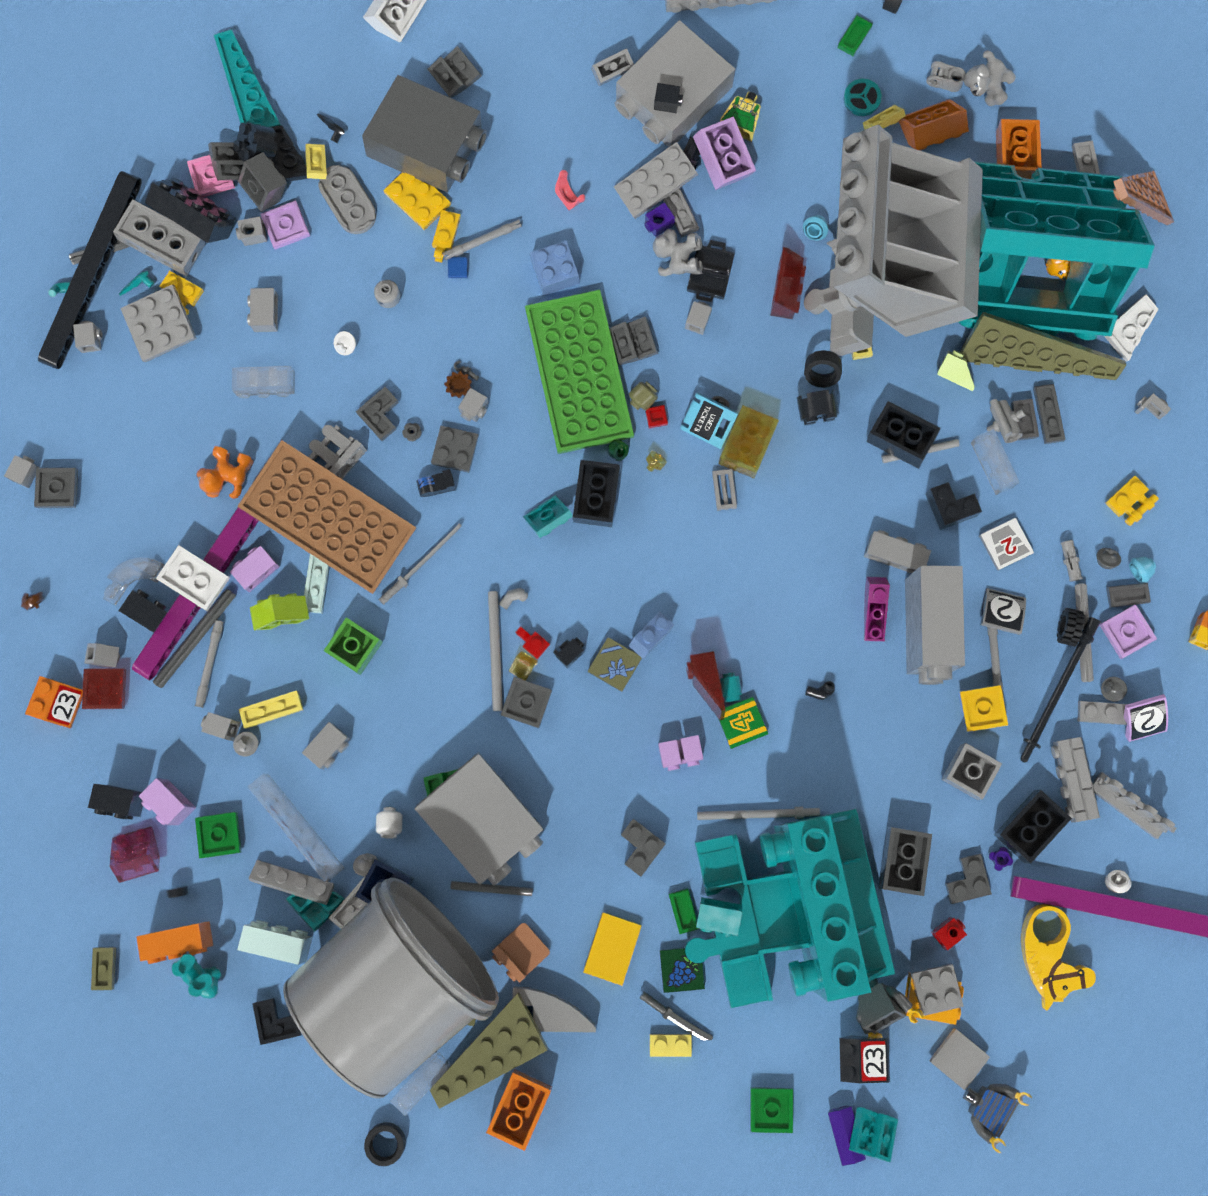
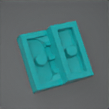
M857 1107L849 1150L891 1163L898 1119L863 1107Z

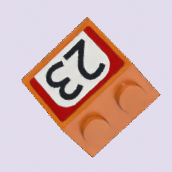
M39 676L25 714L71 729L85 690Z

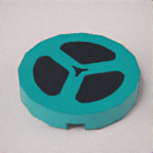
M861 78L849 83L845 89L843 100L845 107L852 111V114L863 117L871 115L878 109L882 94L875 82L870 79Z

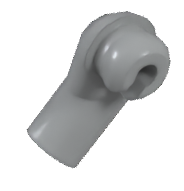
M522 588L509 590L499 605L507 610L514 600L519 599L524 602L528 598V593Z

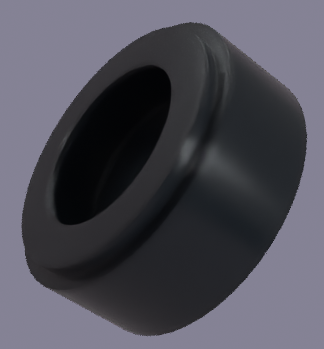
M187 886L167 889V897L174 898L187 895L188 888Z

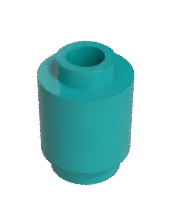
M734 672L722 674L723 678L719 679L722 698L725 699V702L741 700L740 695H742L739 676H735Z

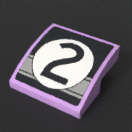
M1164 694L1125 705L1123 718L1127 723L1125 736L1129 742L1167 731L1168 707Z

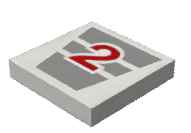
M1016 518L979 535L997 571L1034 553Z

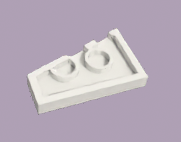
M1147 294L1142 296L1117 318L1112 336H1104L1126 362L1130 360L1132 352L1140 343L1143 333L1148 329L1158 311V308Z

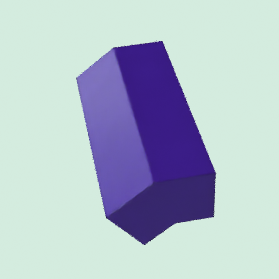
M845 1105L830 1109L828 1116L842 1166L866 1160L865 1155L849 1150L855 1120L852 1106Z

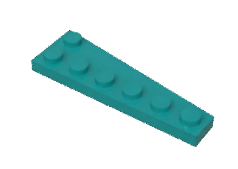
M232 29L214 34L240 123L249 122L269 127L280 126L281 124Z

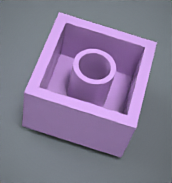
M156 778L139 795L143 800L141 804L147 810H153L157 814L155 818L163 825H180L196 808L167 779Z

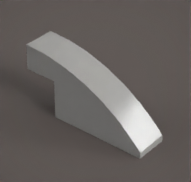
M513 987V998L519 992L526 1006H533V1020L540 1032H596V1025L570 1002L543 990L529 987Z

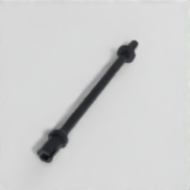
M1088 617L1082 630L1080 641L1030 739H1023L1027 743L1020 757L1023 763L1029 760L1034 748H1041L1037 742L1086 645L1094 641L1093 636L1101 624V621Z

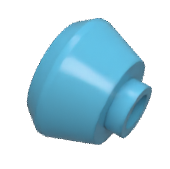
M815 215L804 221L803 232L806 237L814 241H820L827 236L828 224L823 216Z
M1138 557L1131 559L1129 568L1136 580L1146 583L1155 574L1156 564L1151 558Z

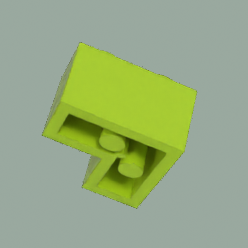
M296 593L287 594L284 597H280V594H272L267 596L268 599L259 600L256 605L250 607L254 631L271 630L285 624H299L309 619L305 596H297Z

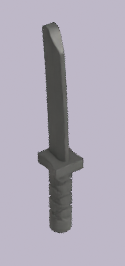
M645 991L641 994L640 999L660 1012L665 1020L669 1019L701 1040L713 1039L712 1035L672 1012L673 1010L669 1006L664 1007V1005L653 999Z

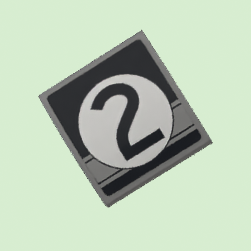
M987 588L980 625L1017 635L1022 634L1026 598Z

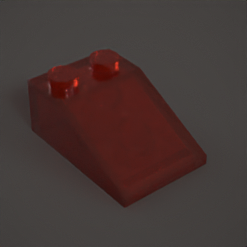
M714 651L690 655L689 662H686L688 680L692 679V685L718 719L724 720L726 709Z

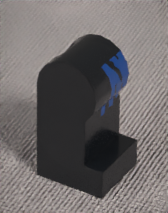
M450 469L416 481L420 497H429L456 490Z

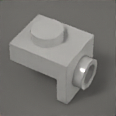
M1153 393L1148 398L1144 396L1136 404L1139 408L1135 413L1139 414L1146 408L1160 420L1171 408L1165 400L1158 398Z

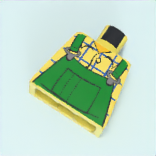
M747 92L745 99L739 96L734 98L721 117L720 122L734 117L742 138L752 142L761 106L755 103L758 96L753 92Z

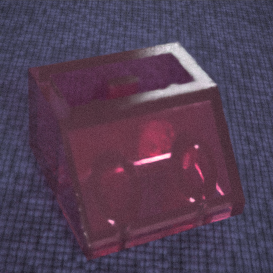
M152 826L112 838L109 866L119 883L159 871L160 856Z

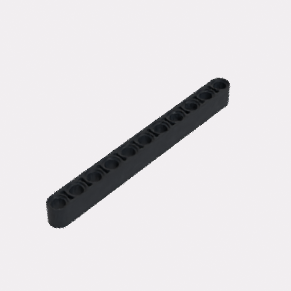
M124 171L119 172L39 352L38 361L55 369L62 367L75 338L73 325L80 324L83 320L116 245L117 238L113 231L132 199H136L142 183L141 178Z

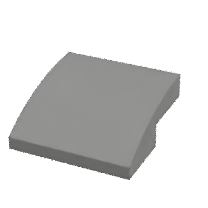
M953 1028L929 1061L963 1090H966L990 1057L956 1028Z

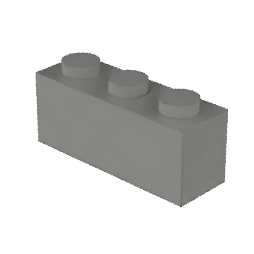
M878 530L871 534L864 557L913 573L920 566L927 565L931 550L926 549L927 547L923 544L915 543L914 545L908 543V540L905 538H893L887 532Z

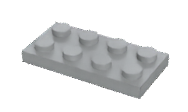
M676 142L619 182L614 188L634 219H636L692 180L698 173Z

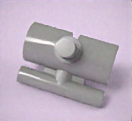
M991 400L990 410L995 421L993 425L987 427L988 433L1001 432L1005 443H1012L1020 439L1022 432L1017 422L1020 421V418L1026 416L1024 410L1012 412L1007 400Z

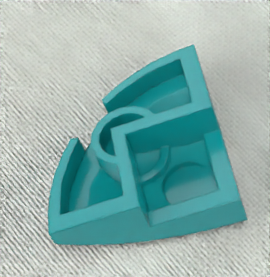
M332 891L327 905L293 894L287 897L286 901L315 932L329 919L344 901V898Z

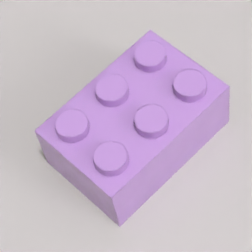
M734 117L703 128L693 136L715 190L745 179L756 171Z

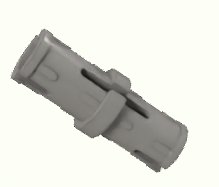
M1069 540L1060 543L1065 558L1063 563L1067 566L1069 581L1073 582L1083 579L1078 564L1080 559L1076 555L1074 541Z

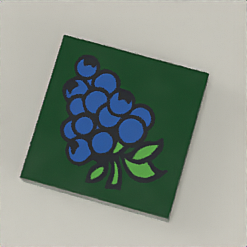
M685 948L660 950L663 993L705 989L703 964L691 962L685 954Z

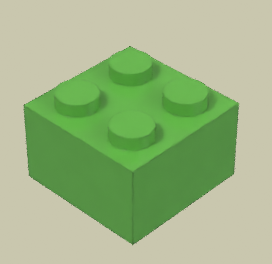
M346 617L323 651L361 675L383 642Z

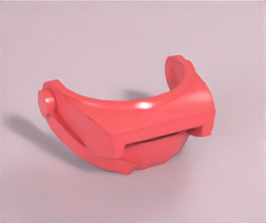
M562 170L556 182L555 193L566 208L571 210L584 202L586 196L582 194L577 197L573 193L567 180L568 172Z

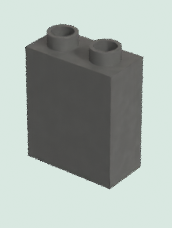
M397 75L365 129L362 138L367 157L400 172L410 174L416 179L448 193L455 180L462 183L466 178L470 167V161L467 158L472 150L479 152L482 149L487 137V130L481 128V113L479 110Z

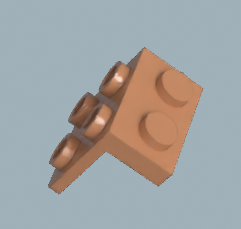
M526 923L520 924L492 950L494 953L492 958L498 965L501 966L503 964L508 969L507 975L513 981L517 980L519 983L550 954L548 947Z

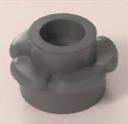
M407 423L402 434L408 441H416L421 437L422 432L417 423Z

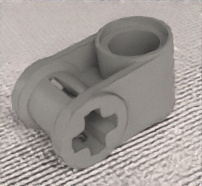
M939 61L932 63L931 74L926 80L928 85L951 92H957L962 88L963 78L966 75L962 68Z

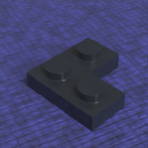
M275 998L252 1003L260 1045L302 1035L292 1016L278 1018Z

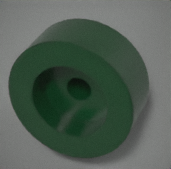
M616 440L608 446L609 456L617 461H622L628 455L629 447L627 443L621 440Z

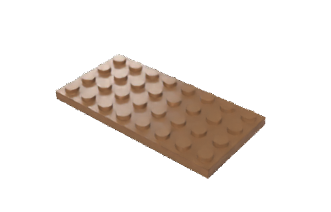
M281 440L237 506L372 594H374L416 530L415 526L283 440Z

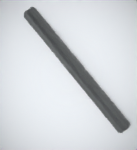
M229 589L224 591L155 677L153 683L157 687H164L212 627L215 620L221 616L236 595Z

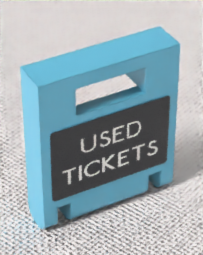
M696 393L695 397L701 400V402L692 401L683 420L689 427L681 424L680 429L722 449L739 413L700 393ZM724 418L730 421L724 435L721 436L716 434Z

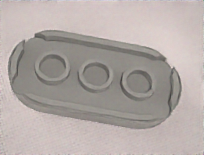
M340 165L326 168V179L319 180V190L341 227L351 234H362L370 230L376 221V211L354 173L349 168L340 167Z

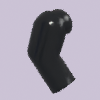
M827 681L819 688L807 686L805 695L824 700L834 693L835 684Z

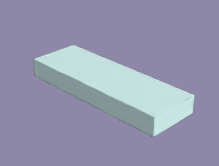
M310 554L304 596L308 612L323 614L330 566Z

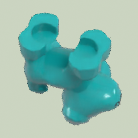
M183 954L179 961L173 963L172 973L176 977H181L189 986L188 992L191 996H202L203 998L212 999L218 994V981L221 977L219 969L216 967L202 969L197 959L191 954Z

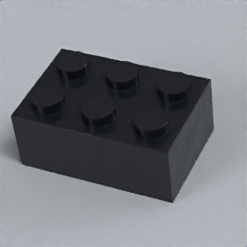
M888 401L870 431L866 442L919 469L941 428Z
M580 460L573 523L612 527L620 465Z
M1034 790L994 835L1023 863L1031 864L1072 818L1042 790Z

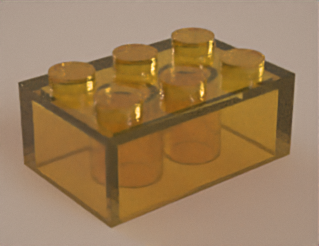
M742 405L718 464L755 479L779 420Z

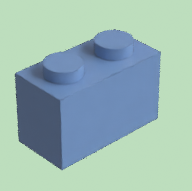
M659 611L633 638L629 647L644 659L666 637L674 624Z

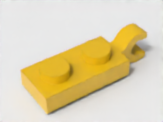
M441 211L432 242V247L436 248L433 256L436 262L442 263L444 259L442 253L451 250L461 219V215L458 213Z

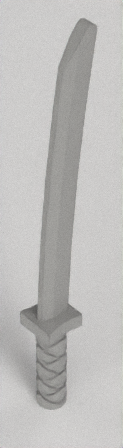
M459 523L404 578L399 576L397 578L398 581L393 585V587H391L389 591L382 595L378 600L384 605L401 588H406L408 586V583L406 581L413 574H415L462 527V525Z

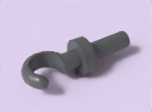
M461 361L454 363L456 371H463V375L468 374L476 381L479 379V376L473 373L469 366L457 368V364L461 363Z

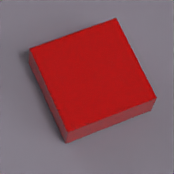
M664 405L650 407L648 410H645L648 428L668 425Z

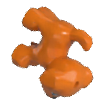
M214 446L212 453L218 462L214 469L200 468L197 471L196 477L199 480V487L208 497L215 498L219 496L223 483L226 481L234 485V491L229 494V497L233 499L238 498L242 491V485L246 480V473L253 465V460L250 456L239 453L237 457L239 465L236 467L228 462L230 456L228 450Z

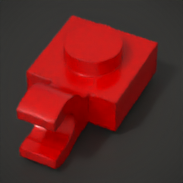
M521 626L515 632L516 635L526 642L522 647L537 660L550 646V643L537 632L530 635Z

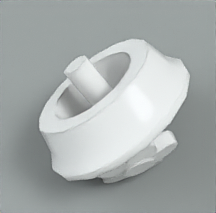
M346 331L339 332L334 338V348L339 354L344 356L353 353L356 347L354 336Z
M1114 870L1105 877L1106 887L1114 893H1125L1131 888V879L1124 871Z

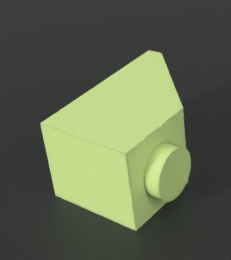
M953 350V352L948 351L937 371V375L973 391L975 386L967 360L963 358L964 354Z

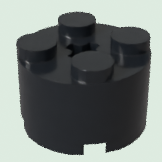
M242 122L239 126L237 140L234 141L233 149L238 153L239 158L243 162L262 152L273 161L277 151V143H274L276 133L269 126Z
M829 390L807 393V398L802 399V396L796 398L800 421L804 422V426L815 424L819 419H823V422L833 421L840 414L835 390H832L830 394Z

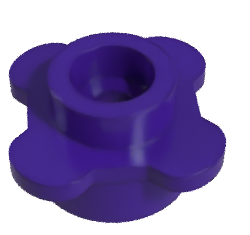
M1000 847L998 851L990 852L989 859L993 861L994 869L997 871H1001L1003 867L1013 864V859L1010 857L1006 847Z

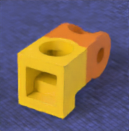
M1208 610L1198 616L1188 641L1205 650H1208Z

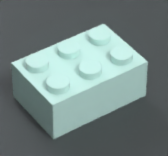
M256 920V922L251 921L250 924L243 926L237 950L299 965L307 962L313 937L307 936L308 932L296 930L290 932L288 927L281 925L269 927L268 922Z

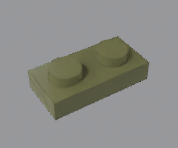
M116 947L93 948L91 990H114Z

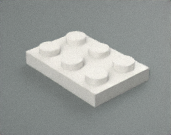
M178 545L156 579L208 611L230 577Z

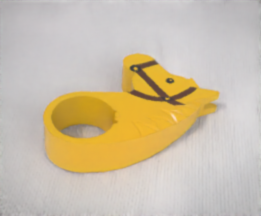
M1040 904L1031 908L1025 916L1021 930V950L1028 975L1034 987L1041 995L1042 1008L1047 1011L1053 1002H1064V998L1070 992L1092 987L1096 981V975L1092 969L1084 965L1073 967L1061 961L1071 931L1070 921L1062 910L1052 905ZM1043 911H1054L1061 920V931L1055 939L1044 943L1039 942L1033 932L1034 919Z

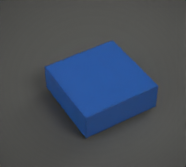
M467 257L448 259V278H468Z

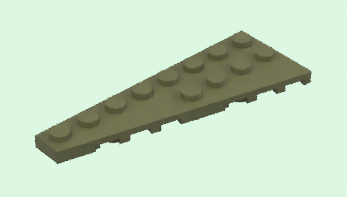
M982 312L960 350L964 354L963 358L967 362H973L974 365L982 363L991 364L993 367L1009 366L1018 370L1054 371V374L1064 372L1072 373L1073 376L1091 375L1094 378L1117 380L1126 367L1125 360L986 312Z

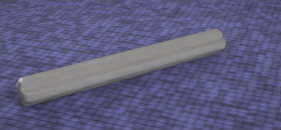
M1082 583L1075 585L1076 610L1083 611L1085 614V623L1083 624L1085 626L1089 617L1087 585ZM1091 643L1086 645L1080 657L1082 682H1092L1094 680Z

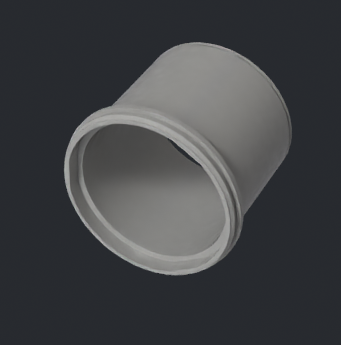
M389 878L377 883L371 890L372 901L287 979L283 987L285 1002L295 1024L318 1056L351 1087L364 1095L378 1099L384 1098L473 1019L481 1021L488 1019L499 1001L496 986L489 972L462 934L425 896L406 882L397 878Z

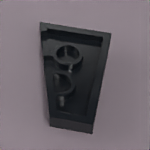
M273 126L272 128L276 133L274 143H277L276 155L272 161L274 167L284 176L286 182L309 179L307 178L304 160L298 154L283 126Z

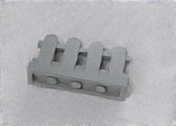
M326 425L322 428V433L325 436L323 441L312 440L310 442L309 448L313 452L309 458L314 461L319 456L327 462L324 468L343 479L367 450L359 441L351 436L347 439L339 432L341 429L337 425L334 428L331 425ZM330 442H333L340 448L336 454L326 447Z
M1103 772L1099 773L1093 781L1094 793L1154 839H1158L1163 832L1166 833L1169 830L1174 833L1177 829L1171 820L1161 817L1157 814L1158 811L1155 808L1145 805L1140 801L1141 798L1125 790L1119 781L1109 778Z

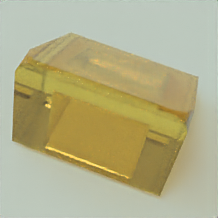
M521 651L516 656L509 672L526 681L538 661Z

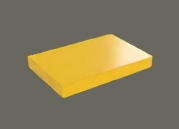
M603 912L583 973L623 986L642 925Z

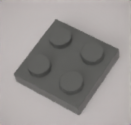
M440 426L431 464L470 473L479 434Z
M36 468L34 507L76 508L78 469Z
M514 677L501 716L540 728L552 690Z

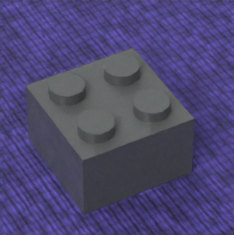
M264 152L244 161L238 180L239 184L261 212L280 202L287 184L284 176L277 171L272 160L267 158Z

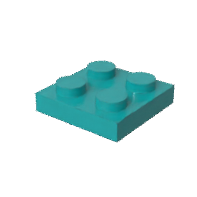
M556 495L523 516L526 523L539 538L548 535L553 529L566 523L568 519L573 517L570 510Z

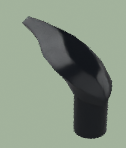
M318 113L317 116L329 129L334 131L330 140L338 143L341 135L345 134L344 130L329 118Z

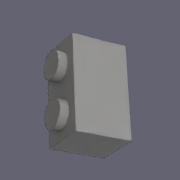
M624 49L592 65L591 70L598 85L601 86L625 74L634 63L628 50Z
M250 289V295L247 298L248 306L250 307V314L247 315L248 325L251 326L254 332H278V294L275 289Z
M208 712L207 716L205 715L202 719L201 727L203 728L201 732L234 742L241 722Z
M328 722L302 754L319 769H328L335 762L336 759L334 757L339 752L343 753L349 746L347 742L350 738L333 723Z

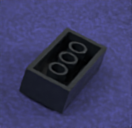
M176 178L152 182L145 201L147 205L207 243L228 239L236 220L235 217L230 215L228 210L219 208L215 205L214 201L200 196L197 190L186 187L181 180Z

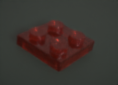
M84 669L82 709H125L126 669Z

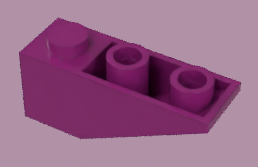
M866 577L864 641H885L890 584L886 577Z

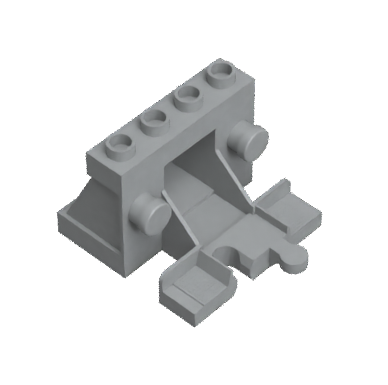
M880 125L853 133L843 139L837 239L827 242V245L832 247V251L836 255L835 269L830 270L829 288L823 290L813 289L804 299L805 309L812 314H820L825 309L831 313V352L840 357L872 347L874 315L905 337L978 316L982 168L973 160L967 158L956 162L892 143V136Z

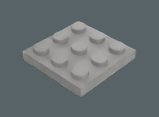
M174 285L165 287L120 308L143 362H148L197 339Z

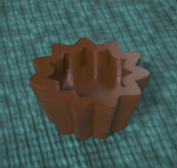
M459 371L458 373L452 372L451 376L446 377L447 382L444 383L447 387L446 392L451 393V397H458L460 399L462 395L465 396L471 388L470 384L472 381L468 379V374L463 375Z

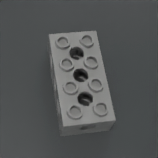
M133 199L113 231L117 240L186 277L205 246V242L193 233Z

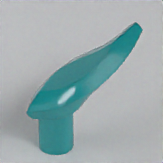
M144 271L126 285L119 295L121 296L142 283L151 288L155 282L148 277V271Z
M70 283L54 284L48 291V294L51 297H55L58 293H66Z

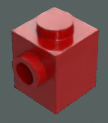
M949 917L931 931L932 935L945 950H949L967 936L964 931L966 929L965 925L960 919Z

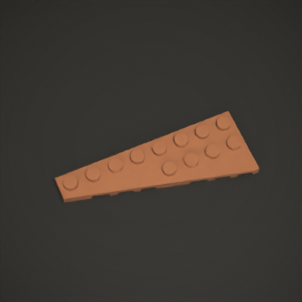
M1155 171L1122 177L1114 181L1116 188L1113 191L1117 200L1123 201L1124 204L1126 203L1130 207L1138 209L1142 213L1147 214L1148 217L1150 216L1165 225L1174 223Z

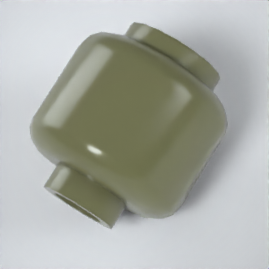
M647 381L645 383L639 382L629 393V397L632 399L630 404L637 410L640 408L648 410L657 400L658 396L656 393L658 391Z

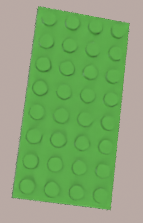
M600 290L526 305L525 311L557 453L562 454L612 443L616 440L634 438Z

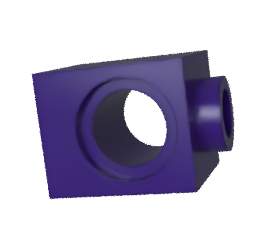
M665 202L645 214V228L649 233L652 232L655 237L675 224V217ZM661 219L663 222L656 223L654 222V220Z

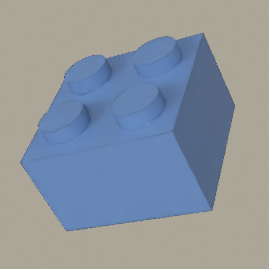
M567 241L530 252L531 263L543 296L579 284V275Z

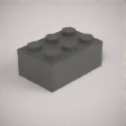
M887 827L878 889L924 896L932 834Z

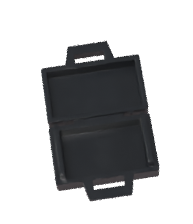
M710 240L708 246H702L701 250L696 251L694 258L702 262V273L690 274L687 292L696 293V299L712 302L713 298L724 300L735 255L733 252L726 251L725 243ZM711 245H712V246H716V247H721L722 250L716 249V248H711Z

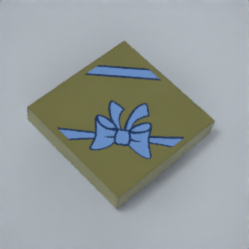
M608 637L590 666L588 673L623 692L642 658Z

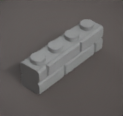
M1078 737L1053 742L1051 752L1053 758L1057 759L1056 774L1062 781L1063 787L1060 788L1063 799H1066L1067 807H1065V812L1072 818L1071 823L1100 818L1082 738Z

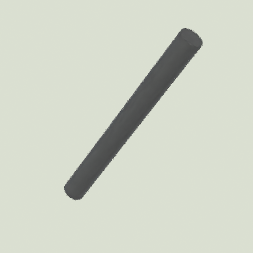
M451 881V889L522 896H532L533 888L493 886L491 884L479 885L478 883Z

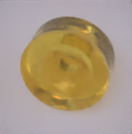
M651 451L646 457L648 462L646 468L651 472L654 469L662 470L667 463L665 458L655 451Z

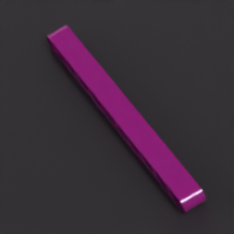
M238 507L203 561L224 574L259 520ZM180 594L135 660L132 670L147 680H152L201 607Z
M1013 876L1010 897L1208 938V916Z

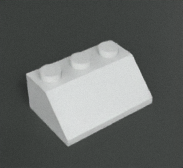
M373 0L363 18L376 31L397 42H401L427 0Z

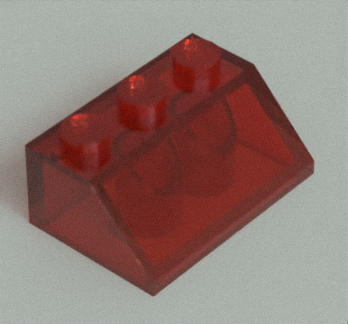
M783 247L778 264L770 316L793 319L794 314L798 313L800 308V302L797 301V297L802 294L803 284L800 283V279L805 276L806 266L803 265L804 258L787 247Z

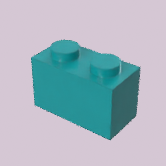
M701 897L696 928H700L701 931L708 933L716 931L721 932L724 936H738L743 905Z

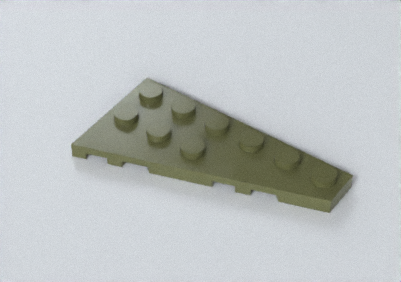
M519 992L430 1089L439 1109L549 1049Z

